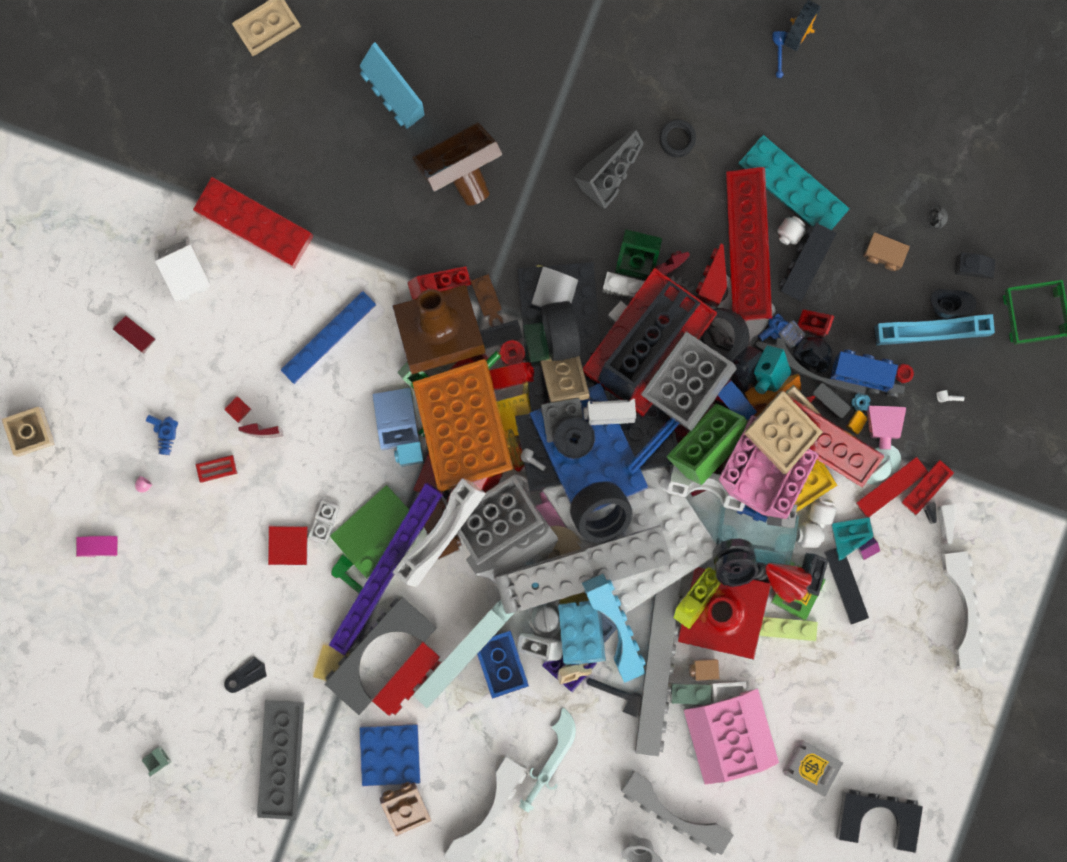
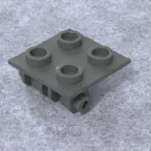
M580 398L541 404L547 443L553 442L552 434L554 427L560 420L569 416L583 418ZM572 433L571 438H576L578 435Z

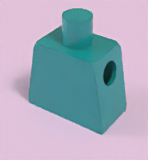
M766 346L754 371L758 381L755 390L758 393L765 394L767 390L778 391L791 374L784 349Z

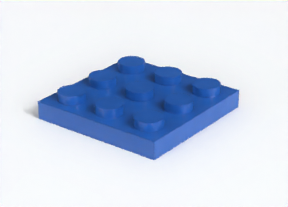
M418 724L360 727L362 786L398 785L405 782H410L411 784L414 782L416 784L421 783Z

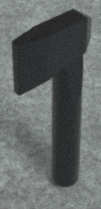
M587 679V685L628 700L622 712L637 717L642 699L641 694L637 692L631 694L595 679Z

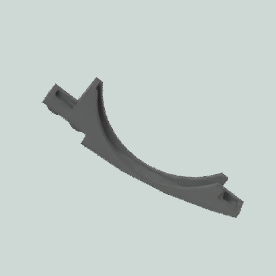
M777 338L774 345L762 342L755 343L754 348L762 353L767 345L784 349L791 371L818 383H824L828 387L861 395L865 394V389H868V392L873 394H879V391L885 392L839 380L823 378L809 372L792 357L784 340L781 338ZM894 384L892 389L885 392L887 393L886 396L898 398V395L904 394L905 386Z

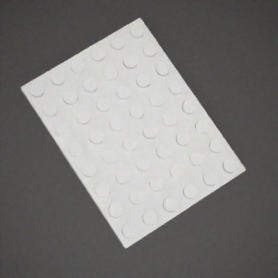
M666 468L642 472L648 489L627 497L633 511V518L628 529L619 537L661 525L672 563L612 581L615 588L612 594L613 596L617 594L621 603L618 607L624 613L629 612L712 559L713 550L717 546L687 499L667 493L670 474ZM562 486L542 490L566 528L572 530L579 537L581 544L577 543L581 549L599 544L587 541L577 531L570 515L571 506ZM616 504L608 505L590 513L587 520L594 521L606 517L613 511Z

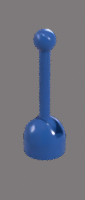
M783 31L772 33V39L778 45L777 78L783 77V72L781 71L782 45H784L788 32Z

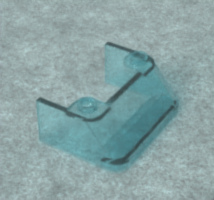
M723 505L719 506L715 543L717 545L725 540L737 538L736 529L733 526L723 524L726 509ZM796 515L795 527L790 528L789 534H781L777 537L775 548L752 544L755 549V559L757 562H762L765 565L768 563L790 565L796 542L799 516Z

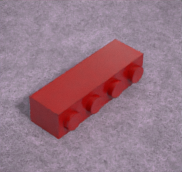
M422 642L372 702L388 716L392 713L396 715L403 707L400 705L403 700H409L414 695L415 691L413 689L417 684L421 686L427 680L426 674L430 669L434 671L439 666L441 656L425 642Z

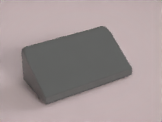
M821 383L813 393L840 418H843L851 409L846 402L824 383Z

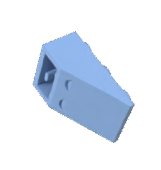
M405 388L373 394L381 450L395 449L397 445L419 442L411 389Z

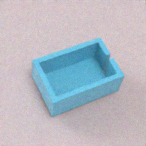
M590 601L579 602L580 606L576 603L559 604L564 663L566 665H577L606 661L601 611L594 609Z

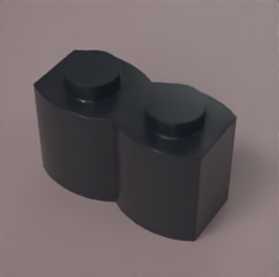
M751 346L734 360V365L737 369L733 375V383L743 392H747L758 383L754 371L762 356V352Z

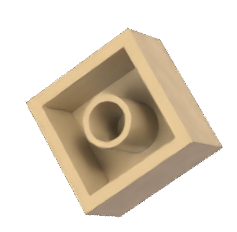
M35 407L1 419L13 456L21 457L55 445L44 410L41 407Z

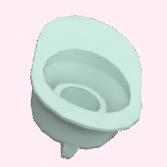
M891 446V450H881L879 447L875 449L882 453L884 458L866 483L871 485L880 484L898 470L901 464V455L894 446Z

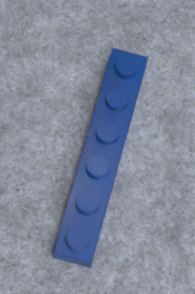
M362 291L281 369L282 373L295 384L377 305Z

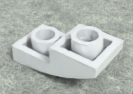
M321 500L308 539L327 545L340 506Z

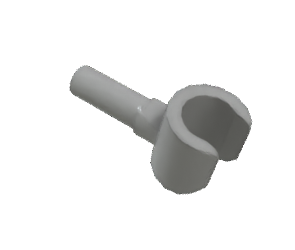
M524 449L521 455L522 461L532 463L543 471L545 466L532 458L534 452Z

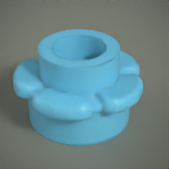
M856 394L855 398L852 399V406L856 411H866L868 406H870V398L868 395Z

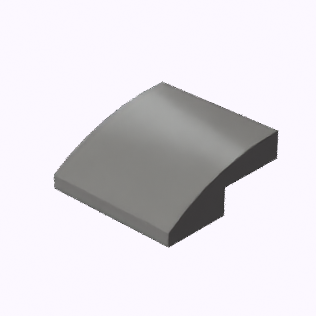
M543 267L531 304L542 307L546 304L561 301H570L571 303L578 280L561 272Z

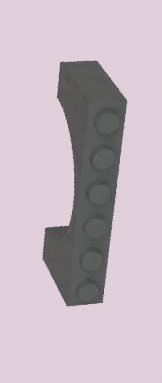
M397 597L390 604L392 609L387 614L383 612L377 619L379 622L375 628L371 626L364 634L366 638L362 642L357 641L351 648L352 654L349 657L345 655L338 663L340 667L335 672L332 670L325 677L327 680L325 685L358 715L372 702L360 679V661L368 645L377 637L390 632L408 633L425 642L437 629L431 621L404 597L401 599Z

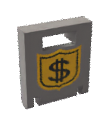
M802 740L800 744L807 747L806 750L800 747L797 748L788 765V768L794 772L791 774L785 771L784 775L825 797L843 762ZM830 766L835 770L828 784L824 786L819 782L827 767Z

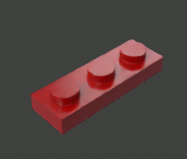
M938 460L901 504L916 516L954 472L941 460Z

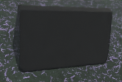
M814 553L805 554L802 568L812 576L811 584L806 587L807 593L819 596L828 559Z

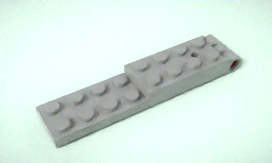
M659 525L608 542L495 575L494 579L505 614H510L518 610L522 611L585 592L582 583L601 574H604L606 580L610 579L612 582L671 564L672 561L662 527ZM535 582L539 584L536 588L532 587V584Z

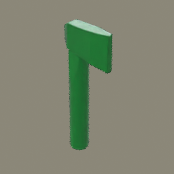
M342 554L331 570V575L334 578L342 579L359 594L363 587L345 573L354 564Z

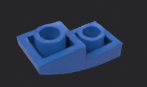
M732 381L719 392L718 396L731 411L744 416L746 421L752 415L754 416L758 413Z

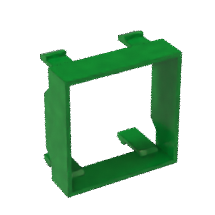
M1063 280L1011 287L1005 290L1003 300L1004 305H1007L1012 331L1009 333L1010 342H1013L1015 345L1067 337V301ZM1058 284V286L1052 289L1054 298L1060 295L1064 323L1059 325L1060 335L1019 341L1010 291Z

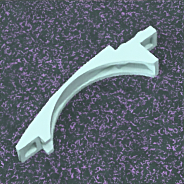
M501 599L414 693L413 696L426 708L433 703L514 614H505Z

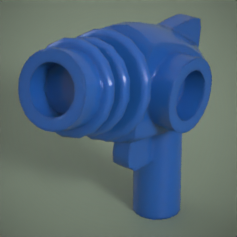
M780 314L769 319L768 324L770 327L758 335L761 341H764L769 336L773 339L778 337L783 339L786 337L785 341L789 339L788 342L792 341L791 344L795 346L803 339L801 333L797 334L798 331H795V328L791 330L792 325L784 320Z
M148 415L146 422L155 425L153 430L155 433H158L157 438L162 439L158 440L159 443H162L158 445L161 447L158 448V454L170 455L172 450L169 448H172V446L169 444H174L170 440H175L178 422L170 416L165 417L162 421Z

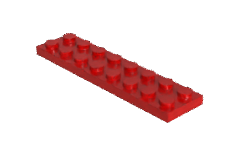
M758 167L729 171L726 173L732 308L745 321L771 319L772 305L765 168Z

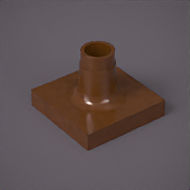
M477 122L412 157L418 171L434 192L453 182L465 204L471 206L482 202L490 194L479 167L500 157L502 152L493 137Z
M466 285L442 292L429 289L422 292L417 299L392 306L411 374L486 353Z

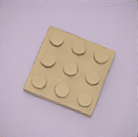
M781 391L747 428L744 434L783 474H787L822 434V431L784 391Z

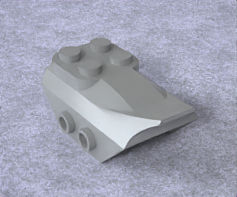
M538 509L537 511L544 523L479 565L476 564L472 555L466 559L476 576L487 577L496 584L494 576L499 573L549 558V554L554 549L558 537Z

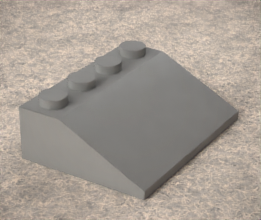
M686 332L641 395L675 421L692 431L737 368L731 361Z
M513 475L486 492L458 533L474 561L479 565L544 522L522 483Z

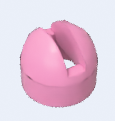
M139 476L135 483V488L138 492H146L152 486V483L142 476Z

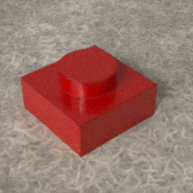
M237 396L224 410L236 422L240 423L252 409Z

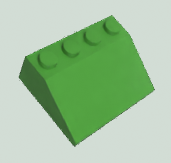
M386 485L330 537L368 579L408 514L409 509Z

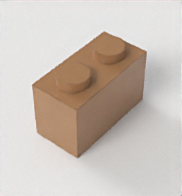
M874 232L863 256L873 264H878L879 262L884 264L886 269L895 271L902 268L910 246Z
M718 659L692 660V664H689V675L696 681L720 679Z

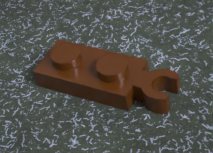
M489 274L472 280L471 284L483 316H490V327H494L493 320L498 319L503 324V318L497 314L502 309Z

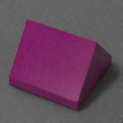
M874 537L857 549L863 560L881 551Z

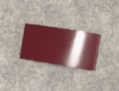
M681 251L672 253L671 257L665 261L666 263L660 264L656 268L666 276L679 267L690 254L689 252L682 253Z

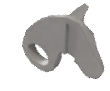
M726 275L728 295L724 301L720 302L718 308L733 311L731 279ZM706 276L700 282L704 283ZM771 303V305H772V317H773L774 314H775V312H776V310H775L774 304ZM706 304V305L709 306L711 309L716 308V307H713V306H711V305H709V304ZM722 318L713 319L711 322L712 326H717L722 335L732 337L735 341L734 329L731 324ZM769 319L745 321L750 333L748 347H753V344L759 338L758 335L767 327Z

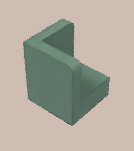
M161 746L142 759V762L149 771L148 775L150 777L172 762Z

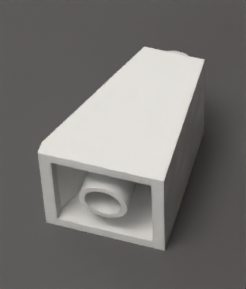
M189 237L154 252L155 262L175 301H185L191 297V294L195 292L202 293L210 286L209 278Z

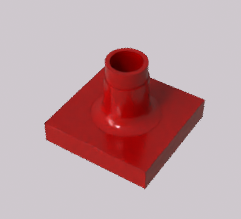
M698 567L694 570L690 589L706 569ZM757 580L736 587L720 584L690 629L683 624L681 625L678 642L754 660L771 584ZM720 601L728 602L733 610L731 618L726 622H718L712 616L714 605Z

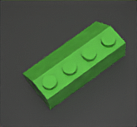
M716 403L694 429L668 454L667 458L688 479L702 485L733 452L747 425V421L744 416Z

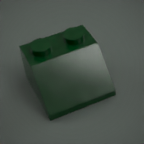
M625 229L615 272L646 280L654 268H656L662 238Z

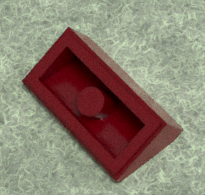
M125 316L113 328L115 332L143 354L156 340L128 316Z

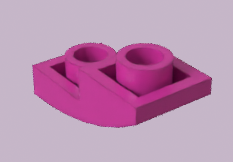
M118 536L76 537V557H116Z

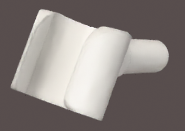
M947 390L936 393L939 402L964 401V396H948Z

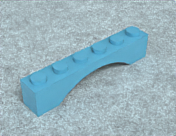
M993 314L937 321L879 323L874 326L876 345L985 337L995 333Z
M601 574L583 582V588L592 607L607 615L616 624L618 643L613 659L624 683L646 674L643 668L646 665L642 655L637 654V651L640 650L636 640L632 641L631 639L633 632L629 625H625V621H627L626 615L623 610L618 608L621 605L617 594L614 596L612 594L615 588L611 580H606L604 574Z

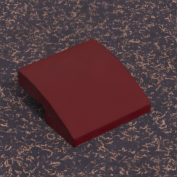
M253 423L238 427L240 432L252 437L277 438L283 436V431L279 426L262 429L260 424Z

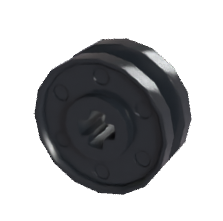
M569 416L560 420L554 427L552 434L553 443L557 450L565 457L572 459L582 458L587 455L595 442V433L591 425L583 418L577 416ZM572 433L578 435L574 442L571 439L569 440L572 437Z

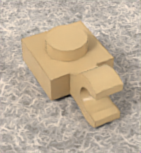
M588 663L579 664V666L566 665L559 670L557 678L561 685L577 680L580 676L590 675L592 668H583Z

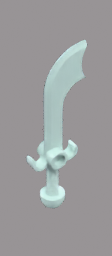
M565 708L561 709L559 721L551 727L556 732L558 738L554 752L537 777L532 775L534 769H530L529 774L531 778L537 779V782L526 800L521 799L519 801V807L528 813L530 810H533L534 807L531 804L544 784H546L548 789H555L558 784H555L554 787H549L548 782L575 739V723L571 714Z

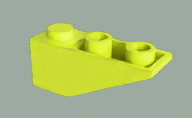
M708 567L675 610L673 618L689 629L721 584L718 582L713 569Z

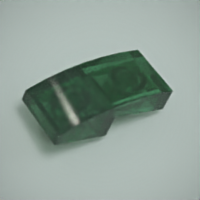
M543 323L524 325L530 363L550 360Z

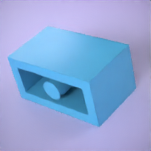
M420 442L397 445L394 455L396 462L400 463L401 467L425 463Z

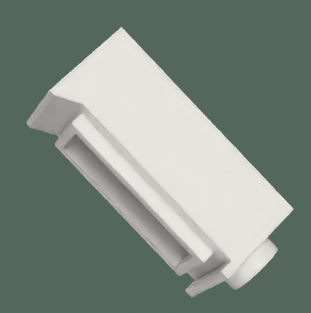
M635 399L630 402L628 400L592 402V404L588 401L587 408H584V419H588L590 425L635 423Z

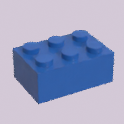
M844 350V352H840L835 356L830 379L885 392L893 388L898 365L893 364L892 360L882 359V361L875 360L874 356L863 354L862 357L855 355L856 352L851 350Z
M511 630L493 636L477 653L492 699L529 687Z

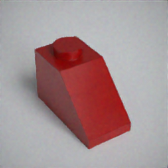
M803 309L797 328L809 335L824 338L829 333L834 316Z

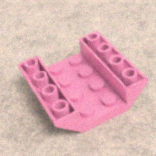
M752 415L723 469L719 481L730 496L760 514L787 519L819 454L808 449L787 474H783L744 434L757 418Z
M758 688L705 706L701 704L683 709L705 785L728 782L759 773L779 763Z

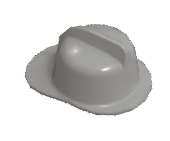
M558 600L529 608L531 625L537 635L551 637L560 631Z
M636 835L631 837L627 847L622 851L623 858L629 862H663L660 856L654 852L652 843L648 839L639 838Z

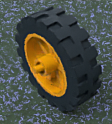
M807 0L799 15L795 19H790L793 23L785 39V46L797 51L807 34L810 32L814 33L815 30L812 29V25L821 9L820 5Z

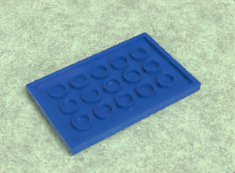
M601 384L588 388L589 399L580 400L583 419L584 408H587L588 401H590V404L592 402L608 401ZM542 408L530 413L533 424L570 505L580 490L595 482L607 481L614 483L620 487L626 497L648 489L640 468L634 474H631L626 469V466L633 460L634 455L619 424L591 425L595 433L593 448L582 458L572 459L562 455L553 442L547 443L544 419L541 413ZM611 504L602 505L596 508L594 511H597Z

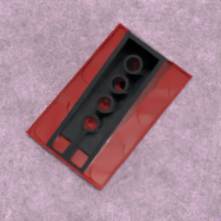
M654 268L585 364L583 372L594 382L601 384L605 390L616 398L628 400V402L635 399L636 412L644 416L652 403L641 395L684 334L688 332L699 340L717 315V312Z

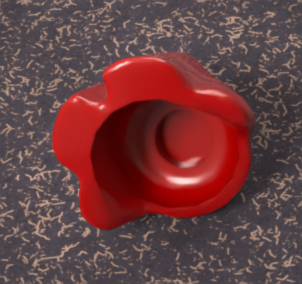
M768 563L765 566L770 584L782 600L791 603L795 599L801 600L807 594L808 590L806 587L811 584L812 576L806 573L803 568L776 563Z

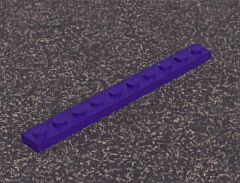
M429 483L424 485L329 643V646L344 656L347 655L394 577L393 571L403 557L408 554L444 494Z

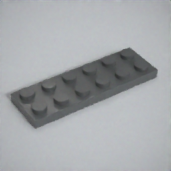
M265 700L257 818L297 820L305 702Z

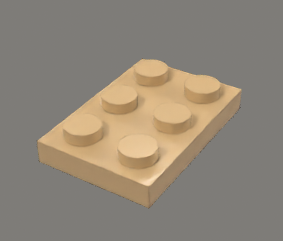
M269 0L232 23L252 56H255L301 27L285 0Z
M550 355L540 356L550 403L580 398V400L589 399V391L579 356L562 361H552Z

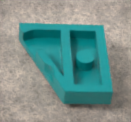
M870 517L832 523L831 525L838 560L844 559L874 536Z

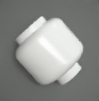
M795 216L785 218L777 229L780 236L779 240L785 245L789 243L797 244L806 232L804 222Z
M818 498V500L812 503L809 519L815 524L820 525L821 528H824L825 525H831L836 513L833 501Z
M802 523L795 530V541L803 548H817L825 538L824 531H822L820 525L815 523Z

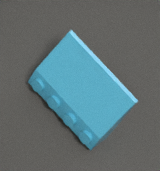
M376 43L372 44L360 64V75L366 82H371L373 85L371 89L376 96L379 97L381 95L385 100L383 102L384 106L389 112L392 110L396 116L394 118L400 126L404 125L408 129L425 116L423 104Z

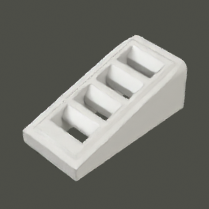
M956 504L937 508L943 543L945 545L952 544Z

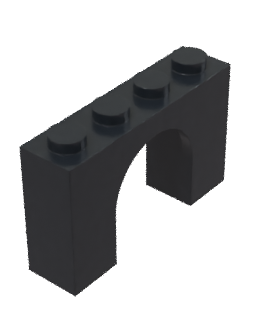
M849 789V793L843 792L836 835L838 840L858 843L864 815L871 809L882 807L889 809L896 819L897 827L893 848L916 853L923 806L919 805L918 801L906 799V802H901L898 797L887 796V799L879 798L880 794L868 792V796L860 795L861 791Z

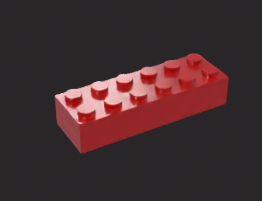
M211 177L193 208L197 215L293 269L296 268L313 238L311 232Z

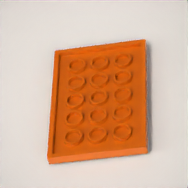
M485 359L412 382L438 491L442 492L455 488L462 478L474 482L513 469L488 364Z

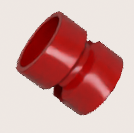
M507 341L500 349V358L505 366L524 361V347L518 341Z

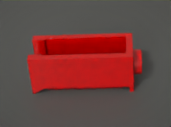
M522 362L489 370L494 390L534 382V369L531 363Z

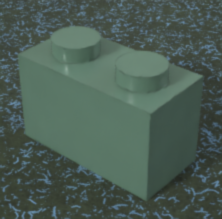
M672 683L670 703L711 704V685Z

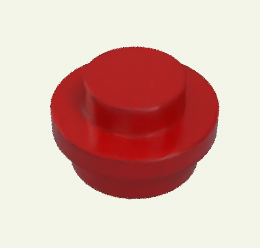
M907 364L899 365L895 376L896 380L900 383H907L912 380L914 376L912 367Z

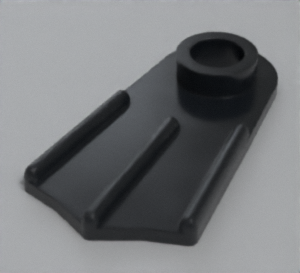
M255 656L252 657L225 680V689L230 693H236L266 678L265 663L258 660ZM231 681L236 682L235 688L230 687Z

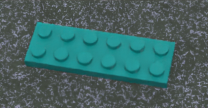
M764 135L738 163L743 169L764 167L766 189L809 226H814L815 223H818L832 230L850 209Z

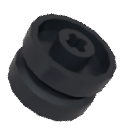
M740 538L729 539L721 542L714 548L712 558L715 565V574L718 582L730 587L742 586L753 581L758 575L759 569L755 559V549L749 541Z

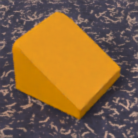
M857 410L846 428L855 434H859L867 422V417L860 410Z

